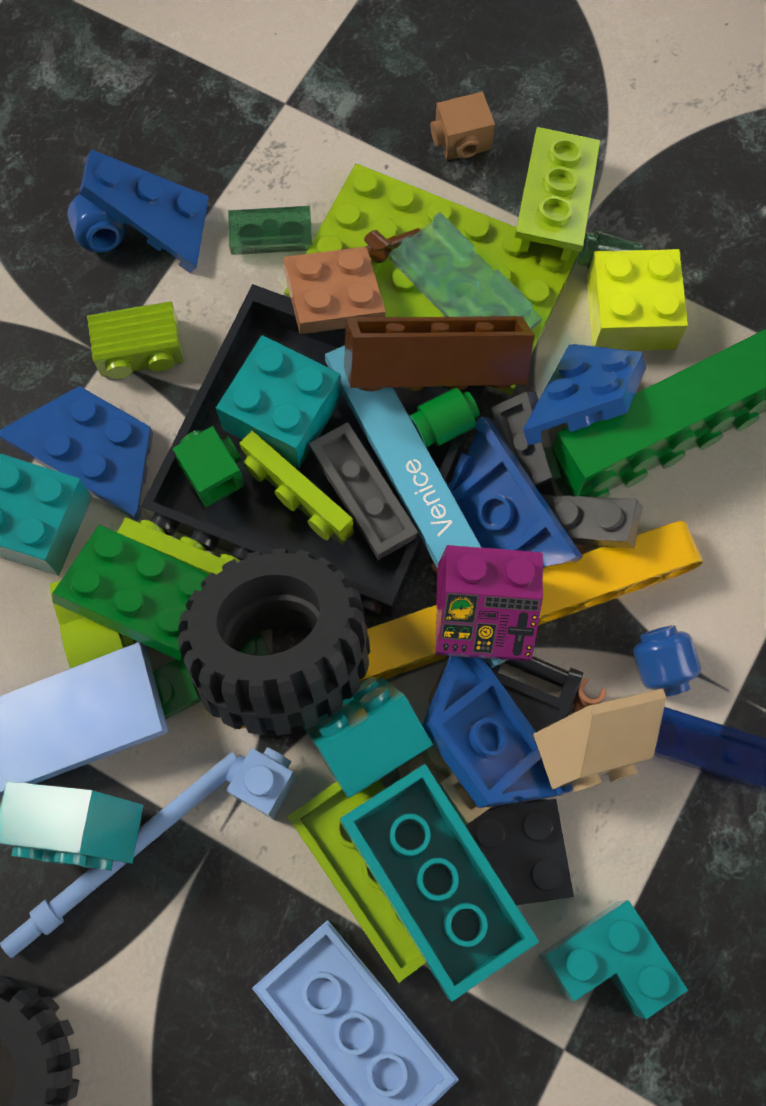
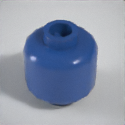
M80 194L69 204L67 211L68 222L76 241L82 248L90 252L101 253L114 249L124 240L127 232L126 224H120Z
M669 625L639 635L641 642L634 647L633 655L643 685L651 690L663 688L666 697L690 690L689 681L695 679L701 672V665L690 634L685 631H677L676 625Z

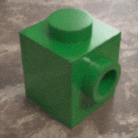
M213 426L204 431L197 430L189 433L180 441L179 445L172 448L181 468L205 508L245 486L240 469L236 464L241 461L236 447L229 437L221 440Z

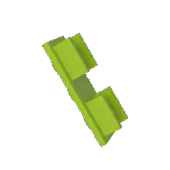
M541 127L536 128L514 237L521 239L519 251L527 253L530 241L561 247L560 260L569 261L572 250L582 251L600 140Z

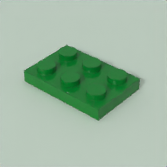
M99 524L53 591L52 599L54 604L180 661L182 659L178 644L180 617L183 611L187 610L186 603L194 590L201 591L202 581L210 574Z

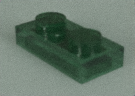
M310 206L228 210L229 248L231 255L307 251L309 246H312Z

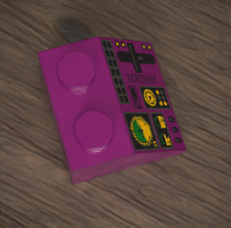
M446 545L438 563L435 655L530 661L533 655L543 601V553Z

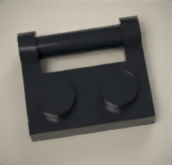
M532 656L530 661L507 660L503 662L561 687L559 696L555 697L499 673L501 664L493 668L490 667L536 732L567 717L584 672L572 667L567 671Z

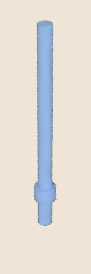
M233 752L228 754L139 828L134 857L226 781L228 771L237 758ZM113 861L112 871L90 868L54 899L42 901L29 912L31 918L0 942L4 952L10 958H13L42 933L45 935L50 934L64 922L62 916L126 863Z

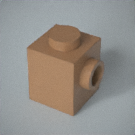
M483 92L436 103V121L430 123L431 134L435 146L441 145L446 161L456 158H469L479 152L492 149L495 123Z

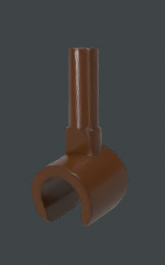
M419 228L387 239L376 229L365 236L364 241L368 244L365 247H367L369 257L373 261L383 263L390 257L394 249L422 238V232Z

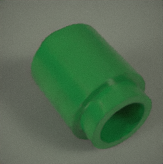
M455 387L418 406V412L410 415L409 418L425 447L432 444L438 447L476 428L474 418L480 416V412L472 395L469 392L462 394Z

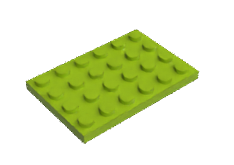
M355 163L305 254L365 247L368 245L364 241L365 236L376 229L388 239L394 235L397 236L419 228L422 232V238L394 249L390 257L383 263H377L370 258L386 311L385 317L523 316L535 335L533 353L572 272L579 252L572 250L569 261L560 260L561 247L530 241L527 253L519 251L521 239L514 238L515 226ZM287 286L286 290L284 291V296L291 298ZM517 385L497 390L513 396Z

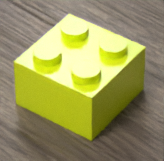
M679 249L594 252L586 278L592 346L629 351L676 350L688 327Z

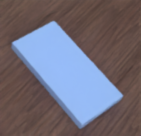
M140 642L0 696V797L4 794L6 781L36 784L169 733L146 645Z
M329 920L252 988L344 1106H432L459 1080Z

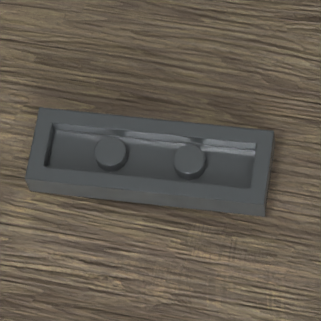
M348 422L309 443L312 455L378 560L418 538V531Z

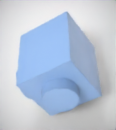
M268 747L263 754L251 748L246 758L239 755L229 769L226 780L230 782V785L226 791L234 798L274 820L295 784L297 777L293 771L288 769L291 761L285 756Z

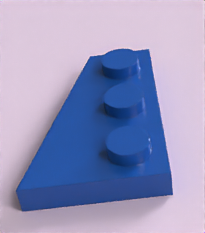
M91 149L86 157L79 194L120 224H130L148 237V244L158 251L162 248L180 260V267L191 274L197 268L209 196Z

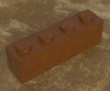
M523 316L346 318L344 370L350 388H358L368 392L378 391L384 387H402L407 390L418 391L425 387L446 386L450 389L457 387L459 390H462L469 386L489 385L497 389H506L512 385H527L535 335Z

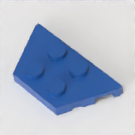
M578 344L568 345L523 428L527 444L532 445L543 442L541 438L543 430L563 423H567L569 431L572 432L587 427L594 422L626 414L646 370L643 352Z
M78 386L0 430L2 442L48 469L80 478L91 495L133 520L138 521L141 517L142 508L140 501L143 484H146L148 472L146 461L148 454L151 452L153 432L147 424L83 387Z
M482 416L476 422V428L474 429L478 430L468 453L461 454L454 469V478L447 484L481 548L542 552L543 567L580 560L583 556L491 419Z
M450 656L422 726L432 744L477 807L485 808L556 797L571 792L573 790L572 785L552 790L533 735L536 731L483 658Z

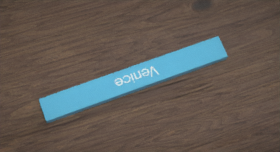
M345 346L326 353L325 362L330 369L341 374L342 393L437 569L446 545L481 548L393 387H384L373 392L350 388L344 370ZM486 658L491 668L507 661Z

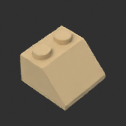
M663 688L589 705L534 733L533 735L552 790L572 785L575 793L602 784L600 776L608 774L610 782H615L638 774L635 765L654 756L666 701Z

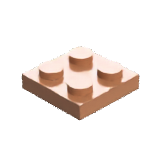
M367 247L283 257V269L300 334L346 328V318L385 317L386 311Z

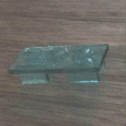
M441 212L433 217V221L411 238L407 236L403 239L401 245L389 254V259L445 317L523 316L531 330L541 323L542 318L532 309L533 304L498 269L494 271L474 251V245Z

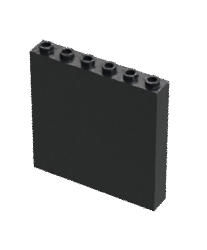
M252 284L141 507L149 521L163 528L166 535L174 536L175 532L181 533L199 542L206 551L214 552L215 548L231 553V556L240 561L247 559V554L260 551L262 555L273 553V549H287L290 554H296L298 550L310 552L315 555L317 561L320 557H323L337 565L338 570L346 572L352 579L354 588L359 591L364 614L376 618L384 614L392 618L422 547L423 541L418 534L417 539L380 560L373 553L354 520V534L342 546L332 537L328 540L323 539L310 527L307 522L310 518L298 507L292 511L278 499L274 492L277 488L268 480L264 479L262 482H259L248 473L242 465L244 457L239 444L242 439L224 431L216 407L262 335L326 367L328 365L325 362V354L345 346L346 328L300 334L291 298ZM489 385L469 386L460 391L462 394L469 392L480 410ZM446 386L425 387L418 391L393 387L408 416L418 412V406L451 390ZM343 395L318 438L348 422L409 517ZM213 426L221 440L229 437L241 457V461L236 464L240 469L245 486L205 508L181 468L172 448L179 445L180 441L189 433L197 430L204 431ZM470 431L438 447L435 444L426 447L446 484L450 481ZM310 451L300 469L295 468L350 516Z

